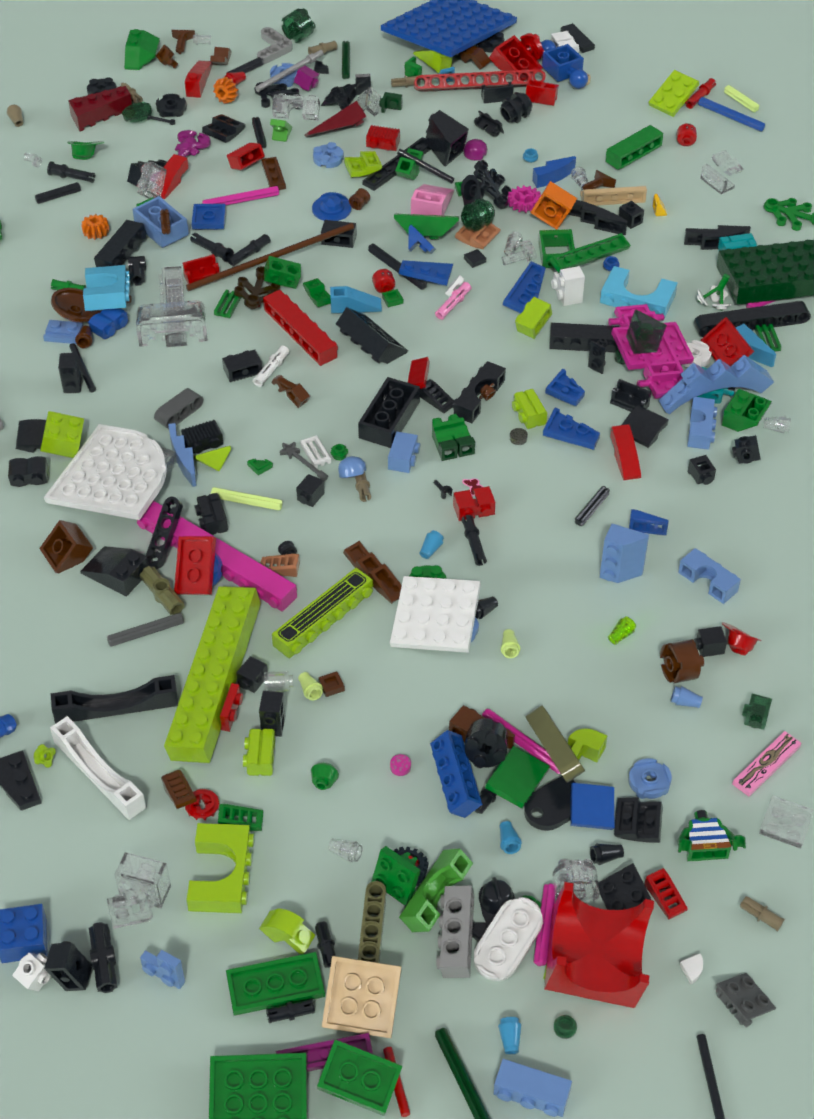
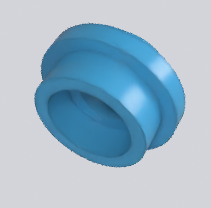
M526 149L523 153V159L532 163L538 159V153L535 149Z

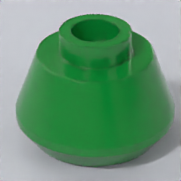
M317 763L311 768L312 783L320 790L329 789L338 780L339 773L329 763Z

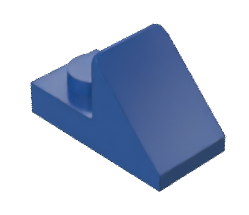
M410 225L409 251H412L421 243L419 247L425 253L429 251L432 254L436 248L413 225Z

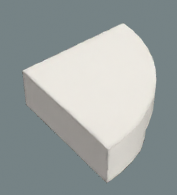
M459 275L451 282L445 294L450 297L452 292L463 283L464 278Z
M701 954L680 962V967L690 984L695 983L702 973L703 958Z

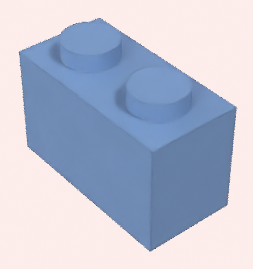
M396 431L388 455V470L410 473L411 466H415L416 463L415 454H418L420 451L418 435Z

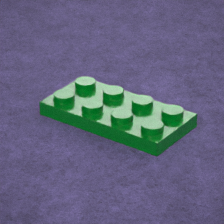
M316 952L226 970L234 1016L283 1006L289 1001L296 1003L311 998L313 1000L325 997Z

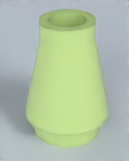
M507 629L503 632L501 653L506 658H515L518 656L521 648L514 631Z
M308 672L301 673L298 680L305 698L311 701L319 699L323 694L322 685L311 677Z

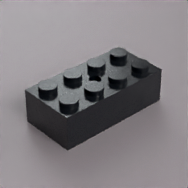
M387 377L358 422L359 439L391 448L396 431L402 432L420 402V386Z

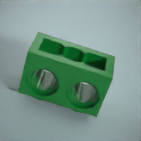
M269 256L264 267V281L296 289L301 278V264Z

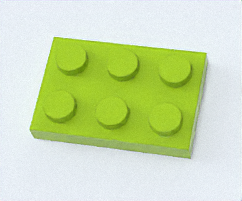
M674 70L648 101L649 106L674 117L699 86V81Z

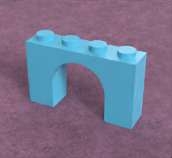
M125 265L85 268L87 287L83 290L85 311L126 308L127 301H130V273L126 271Z
M616 266L612 268L601 290L600 303L613 307L647 304L650 311H655L656 314L663 313L664 317H666L676 296L678 282L661 279L653 293L649 295H635L626 290L630 270Z

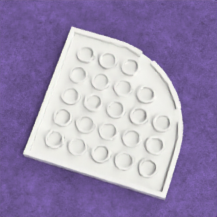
M99 424L44 496V500L49 504L140 520L165 482L167 463L164 453L154 439L151 440L142 432Z

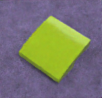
M360 151V157L344 158V164L350 177L365 176L382 169V164L375 151Z

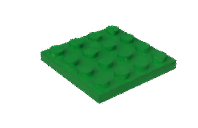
M306 1053L210 1056L209 1119H307Z

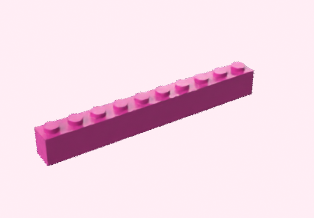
M153 500L142 518L137 520L138 526L153 534L162 505ZM180 516L170 546L178 549L179 536L213 535ZM170 519L164 521L163 528H168L171 525ZM216 538L215 553L222 561L221 572L226 580L234 582L239 587L256 588L259 599L264 600L271 607L277 608L282 612L297 598L296 584Z

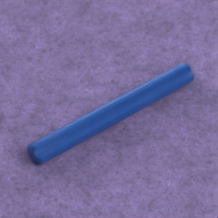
M701 97L699 99V106L758 131H763L765 128V123L707 98Z

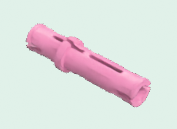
M463 282L458 289H455L448 300L435 312L436 317L443 320L459 302L464 300V296L471 290V285L468 282Z

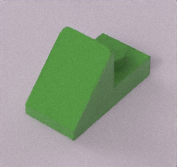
M271 119L270 125L273 127L272 140L286 142L292 126L287 121Z

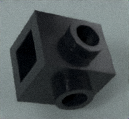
M756 435L734 439L735 446L732 447L734 458L738 457L739 464H748L752 461L761 460Z

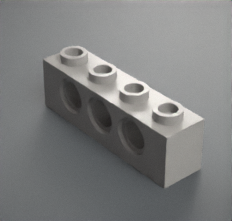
M472 885L445 886L444 895H441L440 898L443 915L439 916V926L442 928V935H438V948L441 949V953L436 958L437 969L441 970L443 978H470L474 916ZM453 950H458L456 953H450Z

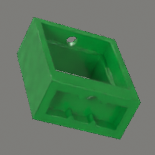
M572 229L539 230L538 244L541 264L545 268H554L549 260L552 256L561 253L546 254L545 247L567 246L568 251L575 249Z

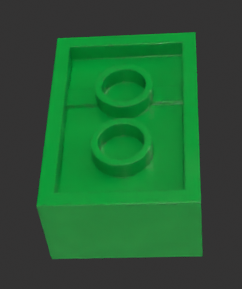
M335 1039L319 1079L317 1090L385 1116L403 1066Z

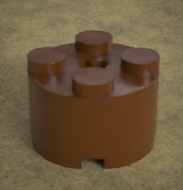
M693 639L668 643L661 648L660 658H664V664L661 665V668L668 682L680 683L699 678L701 667L704 666V658L702 655H699Z

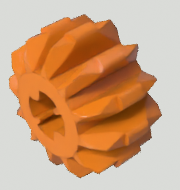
M228 77L218 79L213 85L215 88L213 92L216 93L215 98H219V102L224 104L233 102L238 96L237 91L239 90L235 87L236 83H233V80L228 79Z
M97 214L84 217V221L81 224L84 236H87L88 239L94 238V240L107 236L109 224L106 217H103V215L97 216Z

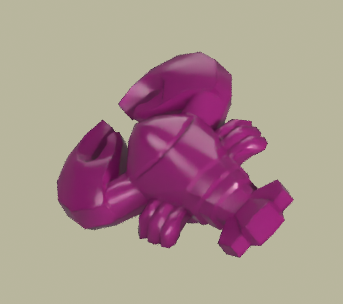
M192 130L181 131L177 135V139L181 144H177L175 151L179 150L178 155L183 157L195 156L200 152L198 149L210 146V137L199 133L197 142L194 138L197 132Z

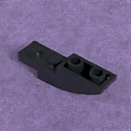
M718 225L717 229L686 228L684 245H699L701 250L718 249L720 237L749 234L751 227Z

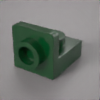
M385 92L383 98H380L379 101L381 112L385 113L386 109L401 110L402 94Z

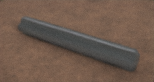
M181 613L173 614L108 635V644L110 647L181 625L184 623Z

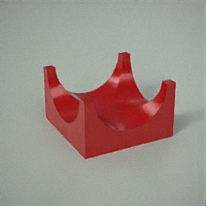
M564 882L552 909L544 989L635 1008L649 985L650 975L642 974V953L648 922L654 909V901L645 899L640 905L625 910L600 909L578 899L573 892L574 884Z

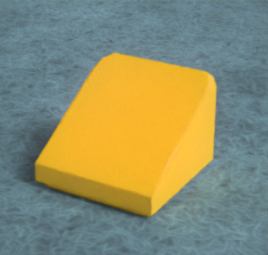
M655 194L653 199L655 215L667 216L663 202L658 194Z

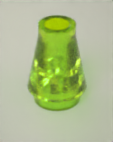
M627 616L620 618L608 636L609 641L617 645L620 641L633 634L636 628L635 622Z

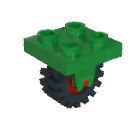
M385 846L380 850L371 882L379 881L383 883L386 887V893L407 906L413 897L415 887L419 886V883L421 884L425 879L429 862H427L426 856L423 857L424 854L422 852L417 853L418 849L414 848L412 851L410 847H406V850L403 847H399V850L396 848L393 851Z

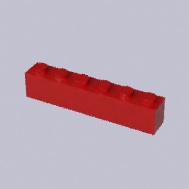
M278 290L263 297L264 310L320 366L337 358L338 346L336 342L332 341L326 332L322 331L316 322H313L296 303L294 304L287 294Z

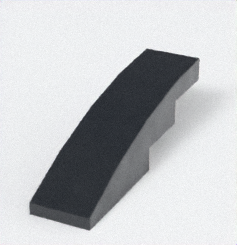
M576 200L568 215L581 217V222L594 224V229L626 235L628 221L599 206Z

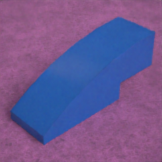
M572 156L546 161V166L533 168L532 181L536 188L547 186L550 181L556 183L574 172L576 157Z

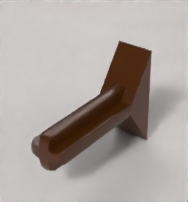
M172 30V37L178 39L176 52L179 54L184 52L186 41L195 38V30Z
M596 170L595 179L582 186L584 190L596 189L599 186L615 188L616 179Z

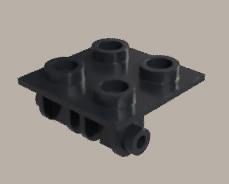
M357 83L332 88L321 106L338 103L340 109L343 110L356 97L357 91L355 88Z
M634 863L595 884L607 910L630 909L640 905L645 899L652 900Z

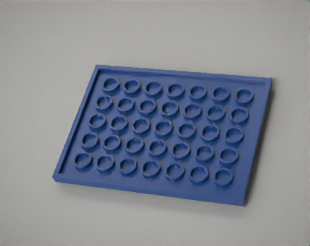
M430 0L382 24L381 31L445 56L453 57L517 23V17L511 13H504L500 9L491 8L486 4L477 3L476 0Z

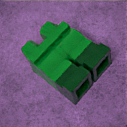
M452 414L448 417V421L444 422L439 417L432 419V438L441 461L457 458V453L459 457L475 454V440L471 437L463 417L459 418L457 414ZM462 447H469L467 451H462ZM447 450H451V451H452L451 454L445 455V451H447Z

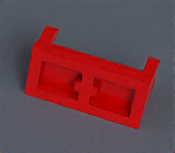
M530 80L526 86V95L530 98L531 102L554 106L555 100H557L559 85Z
M214 254L182 263L184 278L188 284L220 272Z

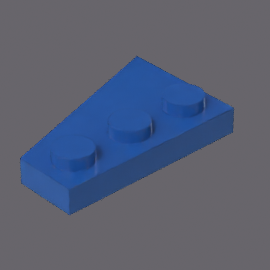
M403 260L399 274L447 286L453 264Z
M555 407L543 430V436L594 450L600 438V432L584 423L579 424L573 420L572 416L568 414L565 416L560 413V409Z

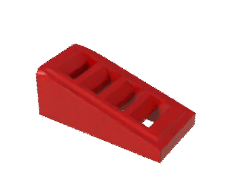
M664 868L646 877L645 887L668 920L688 910ZM663 888H666V889H667V890H665V891H663V892H661V893H660V891H659V890H661V889H663ZM670 895L672 896V898H670V899H668V900H666V901L664 900V898H666V897H668V896H670ZM674 903L678 904L677 906L669 909L668 907Z

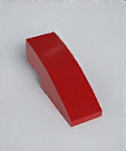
M173 154L159 174L151 194L166 199L181 183V176L188 169V159Z
M630 425L612 426L610 437L615 449L614 456L623 480L641 478L638 454Z

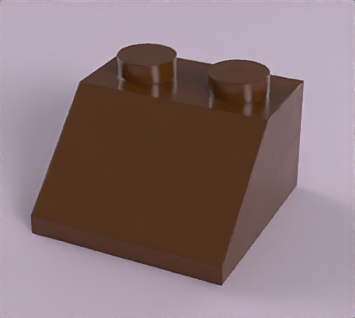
M59 520L39 549L55 573L59 574L83 563L93 547L77 524Z

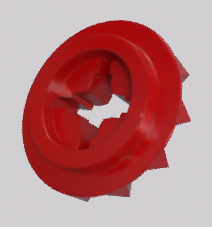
M208 789L194 791L193 793L197 801L185 806L188 815L193 816L196 820L198 818L206 820L209 816L214 817L215 812L219 810L218 796ZM200 800L205 804L204 810L200 807Z

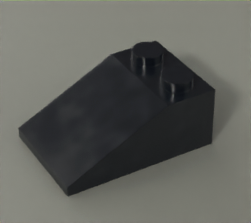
M104 546L84 566L80 573L127 597L142 581L140 573L149 566L148 557L133 549Z

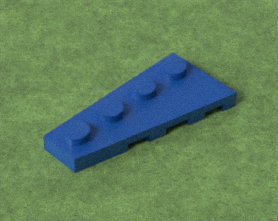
M531 261L504 299L503 305L522 313L527 302H530L533 297L538 298L546 268Z

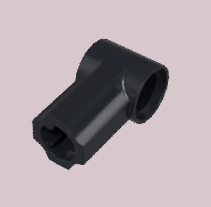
M145 256L128 257L130 281L135 286H139L145 282Z

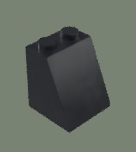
M438 110L429 117L425 141L442 165L446 167L464 151L469 128L441 110Z

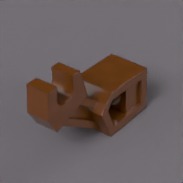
M282 375L276 376L271 382L273 385L277 384L279 386V392L286 390L287 397L297 408L307 403L310 395L300 383L294 384L283 378Z

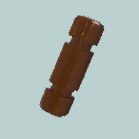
M162 209L160 211L161 230L164 235L170 234L169 210Z

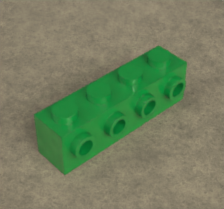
M652 125L641 129L607 148L605 162L617 170L624 168L662 146L663 132Z

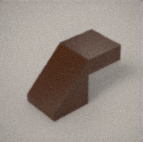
M475 46L458 53L464 63L472 59L479 70L491 61L483 49Z
M215 47L214 56L211 55L210 62L215 65H228L232 51L230 48Z

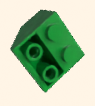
M738 389L724 410L722 426L737 432L755 427L761 421L772 401Z

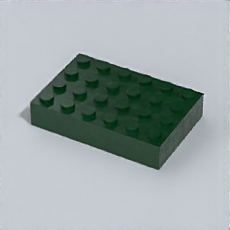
M814 240L719 250L717 269L722 277L724 274L730 276L726 286L736 305L814 296Z

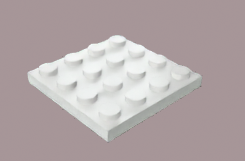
M404 576L390 639L391 647L469 653L481 589L480 581Z

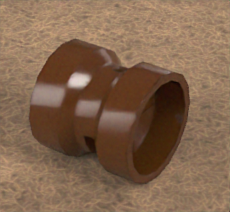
M359 188L349 198L350 206L355 210H360L370 200L369 192L364 188Z

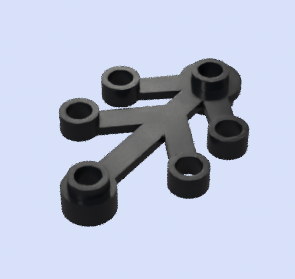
M284 83L268 86L259 92L254 88L255 93L261 96L262 107L268 108L270 100L267 98V95L272 97L274 112L282 111V104L279 99L293 104L297 110L302 109L305 105L304 98L299 96V89L292 88L287 90V85Z
M484 160L478 161L474 165L475 171L473 174L482 181L480 183L481 188L495 198L493 201L498 208L503 209L509 205L507 196L511 192V188L505 185L501 189L502 194L499 192L500 185L505 181L504 176L498 174L494 182L487 171L488 163Z

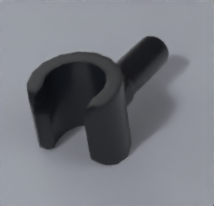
M434 480L433 483L441 491L442 499H446V493L452 496L453 489L450 486H442L437 480Z

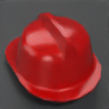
M722 622V625L729 629L727 643L734 653L746 655L753 650L757 641H762L730 624Z

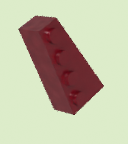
M126 86L68 100L71 117L79 132L83 131L84 127L88 125L90 127L96 125L97 121H106L111 115L118 116L132 109L131 94Z

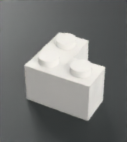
M580 266L562 269L560 273L554 272L551 285L556 290L557 298L561 300L563 306L583 302L585 276Z

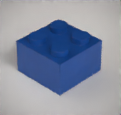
M43 904L0 909L1 963L20 961L29 952L37 955L42 953L48 957L47 919Z

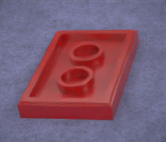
M727 317L701 339V342L709 346V351L716 361L721 359L729 366H732L743 355L749 357L754 352Z
M179 536L174 591L177 595H212L216 537Z

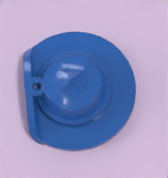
M336 192L322 194L312 205L314 216L323 221H340L348 217L352 210L348 198Z

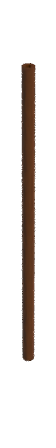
M346 224L187 284L186 289L191 291L265 263L269 256L278 258L354 229V224Z

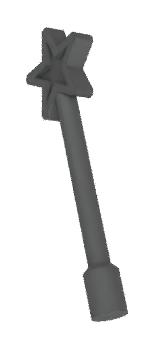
M296 442L290 445L282 443L283 449L280 450V455H288L289 459H292V456H294L315 472L321 480L326 481L328 479L326 473L318 470L299 455L300 449L296 448Z

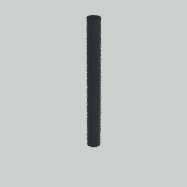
M399 149L397 152L401 157L414 160L418 166L451 184L453 183L455 178L402 149Z
M75 343L69 345L72 353H77L80 372L89 391L91 393L95 392L96 388Z
M699 1034L696 1037L715 1119H725L706 1035Z

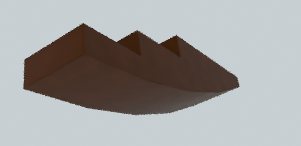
M360 541L344 549L343 554L355 568H358L373 580V588L391 604L399 600L402 585L385 563L381 564L372 552L369 553Z

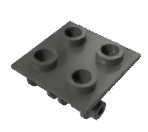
M747 973L716 984L718 987L716 989L717 997L726 1005L727 1009L733 1007L730 1013L735 1014L734 1017L739 1021L740 1025L748 1027L753 1022L751 1019L776 1009L770 999Z

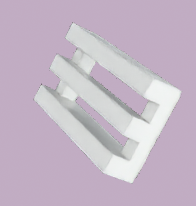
M317 435L300 441L301 447L314 467L318 468V465L324 466L326 462L328 464L331 463V458ZM312 441L315 442V444L317 445L318 449L320 450V452L322 453V455H323L324 458H321L320 454L318 453L316 447L313 445Z

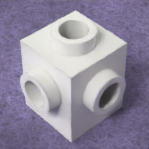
M29 952L20 960L19 966L12 976L27 989L39 992L42 986L48 983L51 975L44 969L47 956L42 953L37 955Z

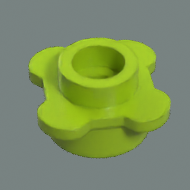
M40 744L34 752L35 764H43L46 768L51 767L53 756L56 753L53 747L47 748L44 744Z

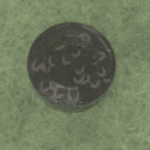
M522 428L511 430V443L523 445L527 442L528 433Z

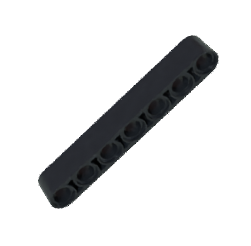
M803 301L702 314L695 318L694 324L699 335L704 337L725 317L735 327L745 324L753 331L756 325L762 327V325L766 324V327H768L769 324H772L773 327L806 323L811 318V314Z

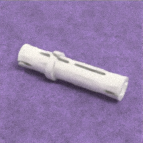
M280 346L277 352L269 357V361L257 376L253 378V383L256 386L262 387L274 370L282 365V361L289 354V349L286 346Z

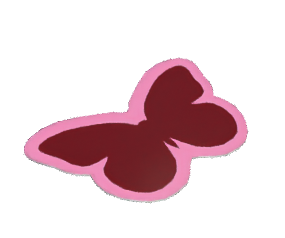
M478 479L462 480L464 485L470 487L469 490L472 496H475L473 489L483 487L479 484L480 481Z

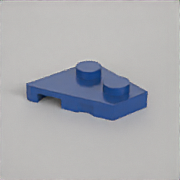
M561 369L545 389L546 394L573 406H577L585 396L584 389L577 385L573 378L570 379L566 375L565 369Z

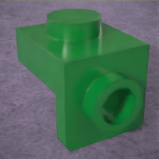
M413 56L405 62L406 76L422 75V66L416 64V57Z

